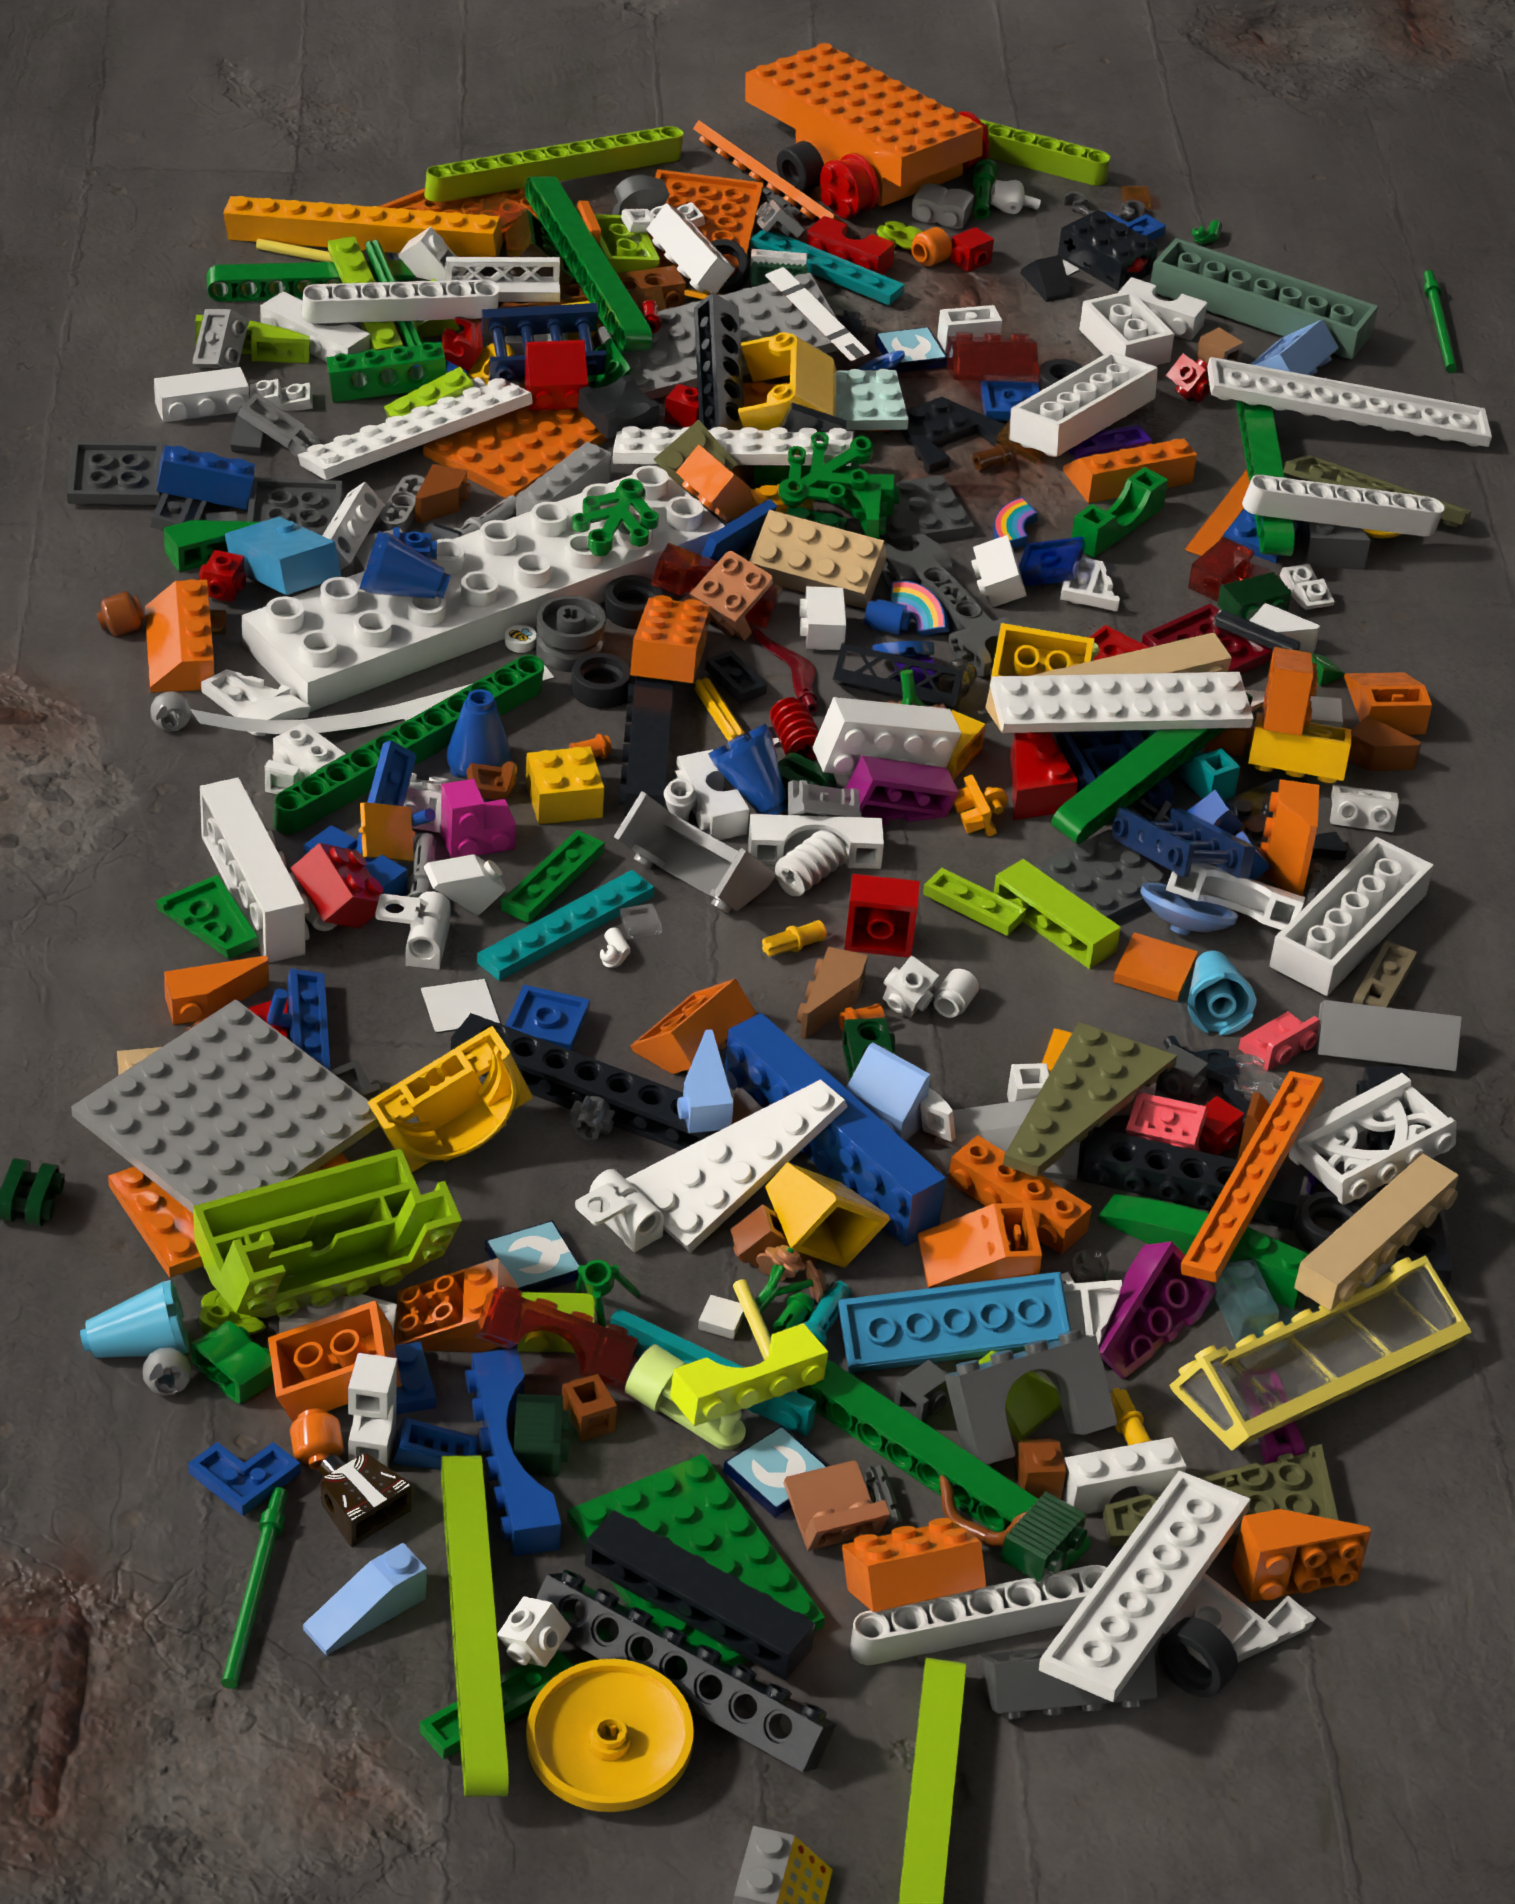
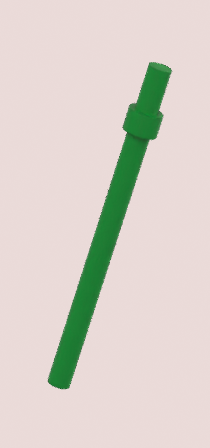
M1427 270L1423 274L1425 296L1430 301L1445 369L1448 373H1453L1457 370L1440 299L1441 287L1439 282L1436 281L1434 272Z
M276 1487L272 1490L268 1509L263 1511L258 1528L261 1535L221 1684L228 1689H234L238 1685L276 1537L283 1530L285 1522L283 1510L288 1492L281 1487Z

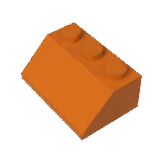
M1280 780L1278 792H1271L1269 812H1273V817H1266L1264 837H1268V842H1261L1260 851L1271 866L1264 872V876L1278 888L1303 897L1318 828L1320 785Z
M735 978L692 993L630 1045V1047L636 1054L671 1074L685 1070L688 1072L705 1030L713 1029L718 1051H721L727 1046L725 1040L728 1039V1029L752 1018L757 1012Z

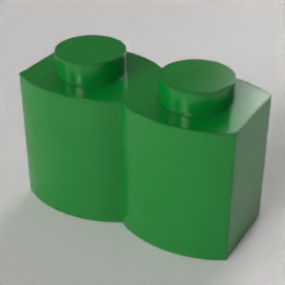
M225 1321L191 1343L193 1364L205 1377L217 1383L219 1388L238 1404H242L274 1383L270 1350L254 1343L249 1332L242 1326L238 1327L230 1321Z

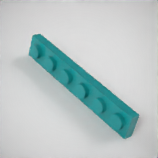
M771 229L767 233L761 230L750 240L751 249L807 253V273L829 280L833 284L846 287L857 294L868 296L879 303L890 305L904 294L905 284Z
M630 870L478 952L477 963L494 978L501 981L654 897V886L635 871Z
M620 1308L611 1317L609 1343L638 1357L649 1347L657 1344L687 1364L707 1357L724 1366L744 1368ZM791 1391L783 1396L760 1402L747 1409L781 1424L786 1429L807 1436L814 1427L816 1401Z

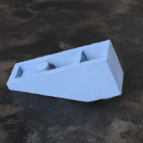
M713 1029L705 1030L684 1081L683 1097L677 1099L679 1118L685 1119L689 1133L717 1131L732 1125L733 1100Z
M401 1543L366 1564L303 1624V1630L327 1656L425 1600L427 1568L404 1543Z

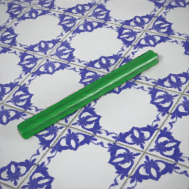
M376 239L373 241L368 240L365 251L378 281L397 282L381 243ZM396 321L407 347L423 344L414 321Z

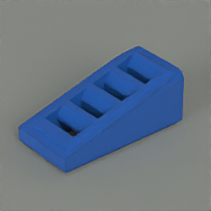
M404 1417L396 1433L392 1463L411 1467L441 1469L442 1456H457L455 1455L456 1447L463 1448L462 1456L476 1455L478 1437ZM425 1444H431L430 1448L424 1446ZM441 1446H447L446 1452L440 1451Z

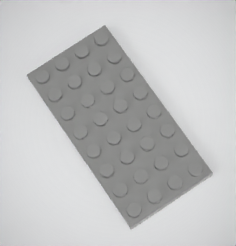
M811 273L794 276L836 318ZM772 282L725 295H718L739 307L741 343L786 332L799 337L824 353L839 350ZM701 301L659 311L658 316L661 319V328L652 334V345L649 350L620 351L632 369L629 373L647 398L655 399L669 395L678 384L698 387L694 307ZM605 326L597 327V337L600 343L603 344L611 336ZM741 348L742 375L750 374Z

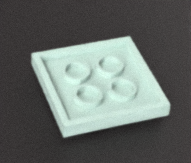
M851 369L849 371H837L836 417L847 420L845 430H907L908 416L896 370Z

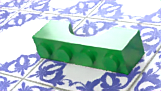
M1143 467L1127 479L1120 496L1107 511L1091 504L1074 516L1070 545L1074 548L1084 547L1083 553L1095 558L1164 508L1168 479Z

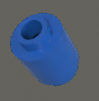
M877 599L876 602L870 600L866 608L864 624L871 626L873 630L901 635L903 630L907 631L909 629L912 613L907 612V605Z

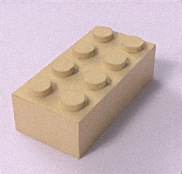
M769 510L749 561L771 574L774 585L806 593V586L843 588L844 604L866 609L868 602L872 599L887 554L884 540Z

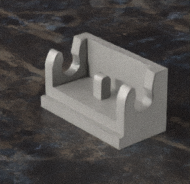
M792 780L788 782V815L861 817L859 790L851 788L850 791V789L846 788L838 789L808 784L807 781L803 780L799 782Z

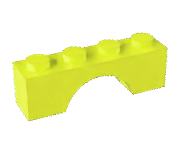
M802 1323L772 1334L768 1358L757 1365L744 1368L728 1367L706 1357L675 1368L673 1370L670 1398L692 1425L697 1426L824 1380L828 1351L808 1327Z

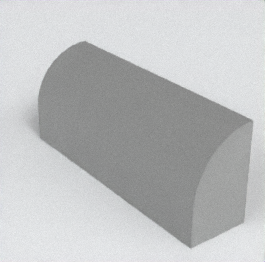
M1323 1000L1320 1003L1318 1018L1320 1019L1319 1037L1316 1044L1317 1054L1456 1071L1462 1016Z

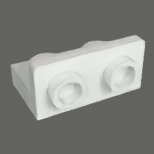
M1333 784L1331 793V824L1384 832L1394 831L1399 805L1397 793Z

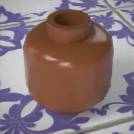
M127 591L104 598L100 605L102 611L96 613L102 630L109 629L110 633L115 637L139 630L142 626L141 620L146 619L138 596L132 597Z

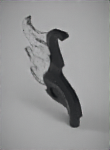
M1175 1036L1165 1038L1164 1045L1166 1049L1174 1044L1187 1051L1186 1048L1180 1046ZM1209 1049L1198 1052L1187 1051L1208 1062L1206 1073L1208 1084L1221 1088L1223 1091L1222 1098L1243 1112L1245 1119L1253 1091L1261 1093L1271 1105L1278 1092V1089L1274 1088L1272 1084L1281 1086L1284 1081L1274 1073L1255 1068H1263L1265 1061L1254 1055L1240 1054L1230 1058L1229 1051L1223 1049ZM1245 1122L1242 1124L1240 1135L1243 1134Z

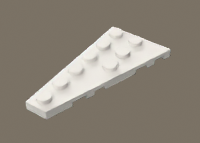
M819 1080L626 1178V1180L663 1213V1229L691 1253L848 1106L845 1099L822 1080Z

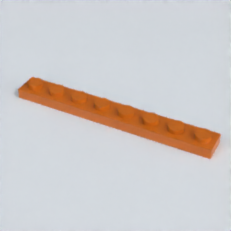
M698 120L693 129L701 134L699 138L701 142L711 149L714 144L718 146L715 150L718 154L727 160L731 156L735 158L732 162L735 166L744 172L749 168L751 170L749 175L762 183L766 180L768 182L766 187L777 195H780L781 192L785 193L783 199L795 207L798 204L802 205L803 207L800 211L812 220L816 216L820 219L826 216L845 223Z
M1289 1071L1181 1262L1182 1275L1217 1283L1324 1089L1323 1078Z

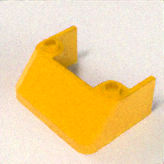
M786 332L741 343L753 383L790 375V384L775 386L767 395V403L738 409L743 428L753 427L757 430H770L779 427L792 402L836 417L837 370L831 356L799 337Z

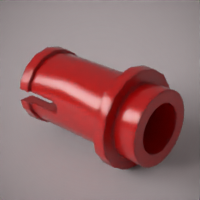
M647 300L641 305V313L649 324L652 334H654L661 328V319L658 316L659 305L655 306V301Z

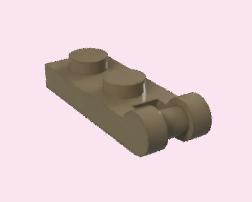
M1385 941L1360 984L1353 1003L1390 1008L1415 963L1417 951ZM1370 993L1375 994L1376 996H1379L1380 998L1374 997V996L1370 995Z

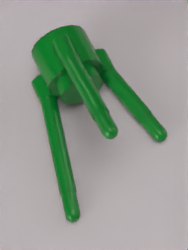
M592 1260L585 1266L580 1265L577 1268L579 1276L575 1293H582L585 1286L586 1291L593 1295L600 1332H605L606 1319L603 1296L611 1292L614 1287V1280L616 1279L636 1298L640 1297L641 1293L620 1272L618 1265L610 1266L603 1260Z

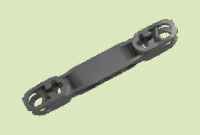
M925 534L911 536V551L897 550L890 544H885L887 558L881 572L885 582L891 588L892 581H910L929 589L940 600L947 612L950 633L949 647L953 656L962 666L969 669L975 675L982 677L990 675L991 658H995L1001 623L1015 624L1007 617L992 621L981 609L980 605L951 575L952 563L948 553L940 544Z

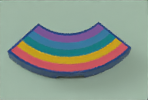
M1023 497L1010 501L998 511L995 517L994 539L1008 535L1012 548L1027 545L1028 535L1024 529L1029 524L1037 521L1038 512Z
M892 581L891 602L907 605V612L912 613V617L916 622L917 632L921 636L949 632L947 612L940 600L929 589L910 581Z

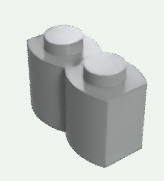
M934 183L922 184L913 199L912 217L926 223L938 222L947 228H963L972 213L974 195L962 189L947 190L945 187Z

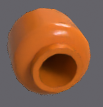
M933 227L920 232L913 238L912 255L916 261L927 267L943 262L951 255V238L946 231L939 227Z
M315 1408L303 1411L290 1427V1437L295 1459L303 1465H309L313 1470H319L321 1463L329 1455L336 1454L340 1457L344 1450L339 1420L325 1409Z

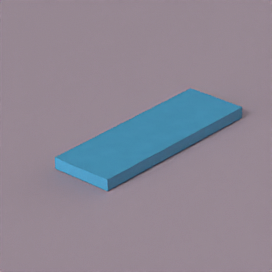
M1061 1272L838 1300L849 1373L920 1365L927 1360L936 1363L983 1357L991 1350L997 1352L1013 1350V1353L1025 1351L1024 1345L1027 1343L1047 1340V1344L1059 1341V1334L1071 1331Z

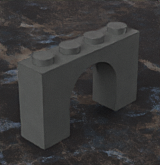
M1081 1330L1067 1331L1058 1335L1059 1341L1047 1344V1340H1038L1025 1344V1351L1013 1354V1350H1005L991 1354V1361L979 1364L978 1360L957 1364L956 1372L944 1376L962 1448L987 1465L1016 1456L1006 1418V1398L1013 1383L1020 1376L1032 1370L1042 1372L1055 1385L1059 1394L1068 1433L1085 1435L1118 1425L1096 1335H1082Z

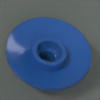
M899 350L887 353L865 363L857 369L892 370L903 360L905 352Z

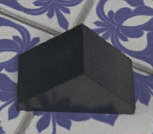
M1061 255L1037 259L1021 268L1020 274L1046 302L1071 296Z

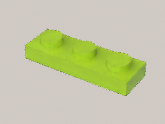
M458 367L411 393L396 399L384 406L388 417L404 416L412 413V409L416 407H429L437 404V401L441 398L461 396L464 390L473 388L474 385L462 368Z
M941 868L924 884L923 895L1006 936L1025 919L1026 908L944 868Z

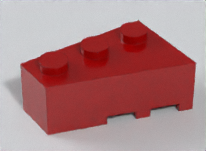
M1051 732L1013 733L1010 754L1011 781L1013 785V820L1055 814L1065 802L1076 795L1077 778Z

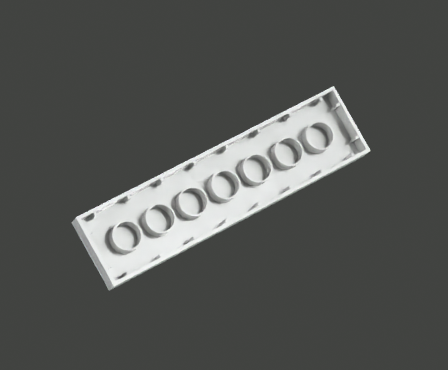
M642 466L635 469L630 476L607 484L589 485L584 488L582 493L557 502L539 503L532 508V511L505 521H488L481 526L480 530L455 539L436 540L437 560L431 561L444 568L445 573L451 575L443 599L437 596L435 599L367 593L359 589L365 571L346 578L334 577L324 581L319 588L294 597L274 598L268 602L266 607L242 615V645L280 685L290 688V694L310 705L309 712L503 640L505 639L506 630L512 626L526 625L535 628L537 627V612L540 606L549 599L559 596H580L599 604L605 601L606 587L613 579L627 575H638L657 582L694 568L708 537L725 525L704 508L699 500L693 498L669 477L664 469L658 466ZM632 478L639 480L646 491L644 501L651 510L659 514L658 527L648 530V544L642 547L632 545L630 542V532L621 522L613 535V548L609 551V554L602 557L593 555L588 548V535L594 529H602L607 520L591 523L590 529L586 532H577L572 528L573 515L583 513L582 502L585 497L615 492L620 481ZM617 503L601 506V509L616 506ZM630 506V513L640 524V514L633 506Z

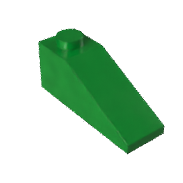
M190 520L164 527L165 554L178 572L202 567L203 564H207L214 550L228 552L225 533L260 522Z

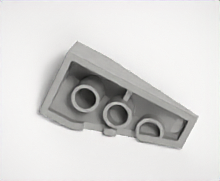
M1036 1098L953 1110L956 1138L950 1142L935 1136V1143L960 1150L974 1137L979 1135L1006 1152ZM1074 1142L1065 1150L1064 1156L1042 1172L1041 1175L1046 1178L1076 1180L1080 1143Z

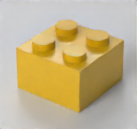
M591 746L527 753L526 786L538 825L603 818L604 785Z

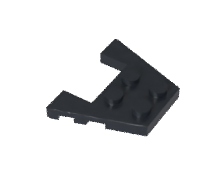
M942 396L907 409L908 428L907 430H900L908 444H912L915 448V456L918 460L923 461V469L928 475L949 467L950 457L939 448L977 433L994 447L998 443L1004 445L1013 442L1009 440L1010 426Z
M1285 775L1226 800L1244 825L1233 835L1236 836L1243 830L1260 849L1261 842H1268V837H1264L1266 817H1273V812H1269L1271 792H1278L1280 780L1307 783L1305 778ZM1336 831L1316 834L1311 858L1317 859L1318 854L1333 855V860H1345L1347 849Z

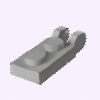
M254 393L239 410L238 416L286 448L288 447L291 454L295 457H298L300 453L308 452L307 449L310 446L321 443L318 436L304 427L303 423L258 393Z

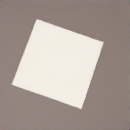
M485 979L421 988L435 1032L458 1029L470 1013L500 1023Z

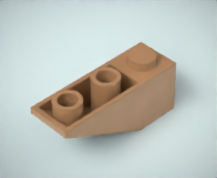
M828 946L824 959H817L814 970V978L816 980L809 981L805 994L807 1003L801 1002L797 1014V1023L802 1024L800 1038L806 1039L839 1016V1013L843 1012L845 1008L857 1003L865 982L868 955Z

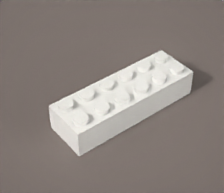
M1110 351L1012 407L1009 440L1020 443L1025 448H1034L1042 451L1047 456H1060L1155 399L1158 367Z
M239 777L201 785L202 839L231 896L258 936L260 944L258 949L261 955H267L269 963L305 955V940L309 939V929L305 921V914H309L308 901L305 894L299 893L294 873L288 872L283 852L276 850L272 831H266L262 812L255 810L251 791L244 789Z
M1375 837L1275 936L1269 967L1328 996L1427 895L1433 864Z

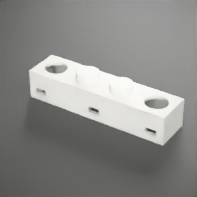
M366 482L346 495L322 535L335 541L340 570L351 563L384 506L382 500Z

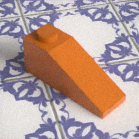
M267 955L164 972L165 999L173 1025L205 1020L235 999L240 1002L269 986V960Z

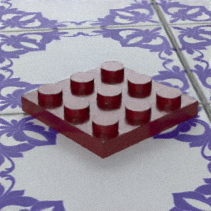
M1211 603L1144 633L1141 642L1148 647H1154L1214 632L1232 657L1228 672H1240V675L1270 661L1273 653L1271 649L1215 627V616L1220 610Z

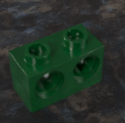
M886 1018L844 1020L842 1049L849 1081L866 1049L872 1042L891 1053L895 1052L894 1032L888 1031Z

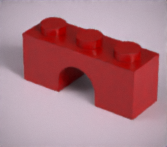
M823 216L807 230L806 244L881 275L893 266L895 242L874 234H870L862 240L846 238L848 224Z

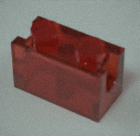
M1221 538L1192 563L1188 588L1218 602L1221 585L1251 577L1254 564L1250 563V559L1253 558L1254 551L1228 538Z

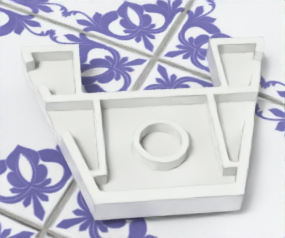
M1204 1573L1163 1633L1166 1634L1177 1622L1185 1617H1197L1209 1621L1231 1641L1237 1653L1238 1662L1309 1630L1316 1617L1287 1595L1269 1616L1263 1619ZM1185 1645L1192 1656L1210 1669L1207 1661L1200 1653Z

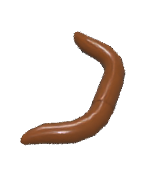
M943 1475L940 1476L941 1502L945 1517L954 1520L978 1538L982 1544L992 1547H1003L1007 1532H1010L1011 1528H1014L1015 1524L1027 1512L1016 1516L1006 1530L994 1532L961 1516L956 1508L954 1490L949 1480Z

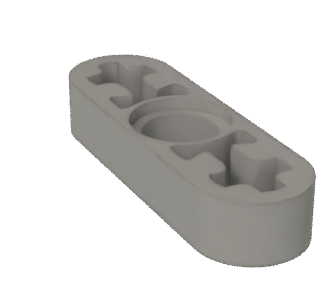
M408 475L400 480L380 514L381 532L393 530V527H400L403 533L408 530L415 518V497L425 478L419 475Z

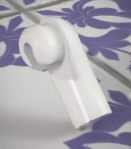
M614 927L608 929L604 935L609 944L607 945L608 950L605 952L602 949L600 952L603 964L609 968L619 967L631 951L621 931Z

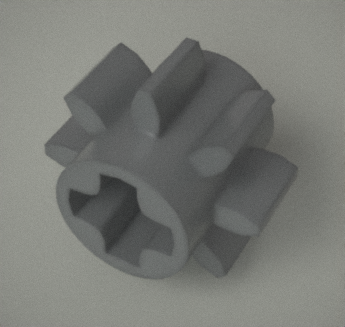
M586 1096L583 1103L575 1101L570 1111L573 1117L569 1125L574 1127V1131L579 1137L586 1140H598L601 1133L609 1135L614 1125L612 1118L615 1111L610 1110L608 1102L603 1098Z

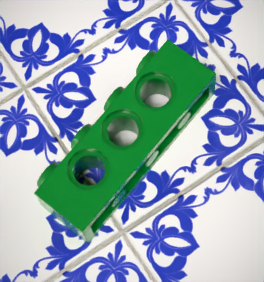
M426 342L416 346H396L392 349L366 350L362 353L354 354L341 353L326 357L333 402L412 392L447 373L442 342Z

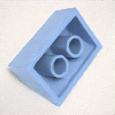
M1323 319L1282 337L1253 361L1251 365L1312 376L1318 372V367L1332 360L1330 355L1339 347Z

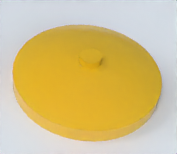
M623 1659L591 1660L562 1671L552 1678L538 1693L527 1718V1751L536 1775L556 1796L570 1804L587 1810L620 1812L639 1808L655 1801L667 1793L682 1777L690 1761L693 1748L694 1730L692 1715L684 1696L678 1688L656 1670L643 1664Z

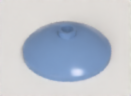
M1154 882L1142 884L1140 892L1145 902L1158 917L1170 923V929L1182 935H1189L1190 931L1210 933L1227 929L1236 924L1238 915L1230 908L1209 902L1195 901L1166 891V884Z

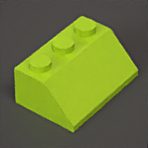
M594 214L601 228L599 246L616 273L656 268L660 264V258L647 232L630 233L622 221L621 215Z

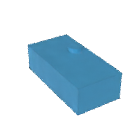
M280 516L225 533L228 553L244 556L246 575L285 595L322 584L330 578L341 577L335 541Z

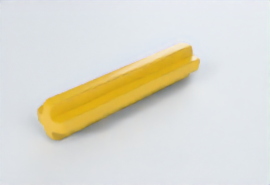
M707 677L702 680L697 679L694 690L726 739L730 741L745 734L711 680Z

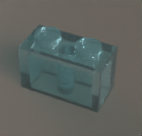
M1254 1259L1227 1263L1214 1286L1217 1290L1214 1295L1217 1305L1236 1343L1251 1334H1255L1257 1338L1264 1336V1330L1278 1322L1280 1312Z

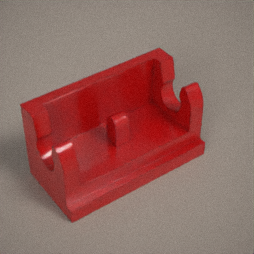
M455 317V322L463 325L465 329L462 332H456L454 329L446 327L443 331L442 346L445 360L470 372L483 349L481 323L478 322L476 324L466 318Z

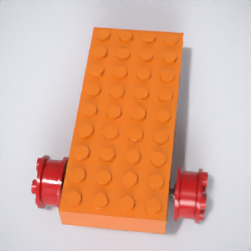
M821 43L812 49L798 51L795 55L779 58L773 63L759 65L756 69L745 72V101L795 128L796 143L800 141L810 142L820 153L824 162L820 174L821 199L824 205L829 206L841 218H851L859 211L866 212L873 209L876 204L883 207L916 194L922 184L934 183L939 185L960 177L969 168L974 169L975 163L980 159H988L989 157L988 127L973 113L968 111L957 113L952 108L945 107L936 102L935 99L928 98L917 90L907 87L899 80L890 78L882 71L873 69L866 65L865 62L854 59L848 53L837 50L831 44Z

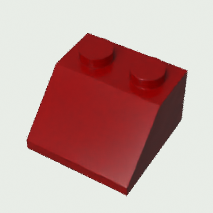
M585 341L526 342L524 389L531 392L533 404L528 405L529 411L578 409L579 389L588 386Z

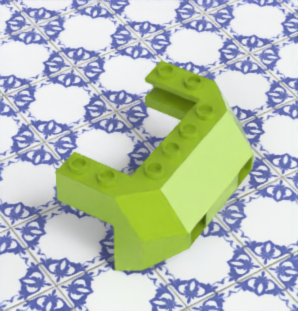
M401 1148L193 1206L195 1244L211 1284L236 1313L261 1318L273 1315L287 1317L297 1312L299 1308L312 1304L313 1307H320L341 1295L347 1294L348 1297L358 1296L366 1292L369 1287L382 1284L383 1287L392 1286L429 1261L443 1256L462 1221L445 1181L438 1182L433 1192L420 1194Z

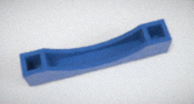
M518 1349L472 1354V1369L465 1371L468 1393H475V1399H472V1410L475 1422L481 1421L482 1428H479L481 1450H488L489 1457H486L488 1480H495L497 1486L493 1487V1500L496 1511L502 1510L504 1516L500 1517L503 1541H510L513 1556L560 1550L561 1521L554 1494L538 1484L523 1469L515 1457L508 1440V1428L514 1414L523 1403L524 1373Z

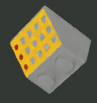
M753 1826L734 1893L733 1904H825L833 1869L795 1835Z

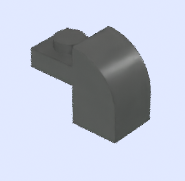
M635 175L626 178L614 190L618 203L614 206L612 215H622V210L648 209L650 211L655 207L664 205L670 195L664 181L648 175Z

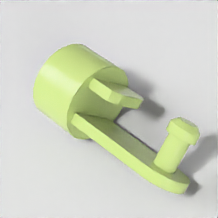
M657 1344L649 1347L633 1366L626 1381L625 1393L654 1412L664 1413L719 1449L732 1450L739 1447L743 1443L746 1434L745 1425L740 1420L742 1411L738 1410L716 1420L693 1426L670 1398L673 1370L687 1363Z

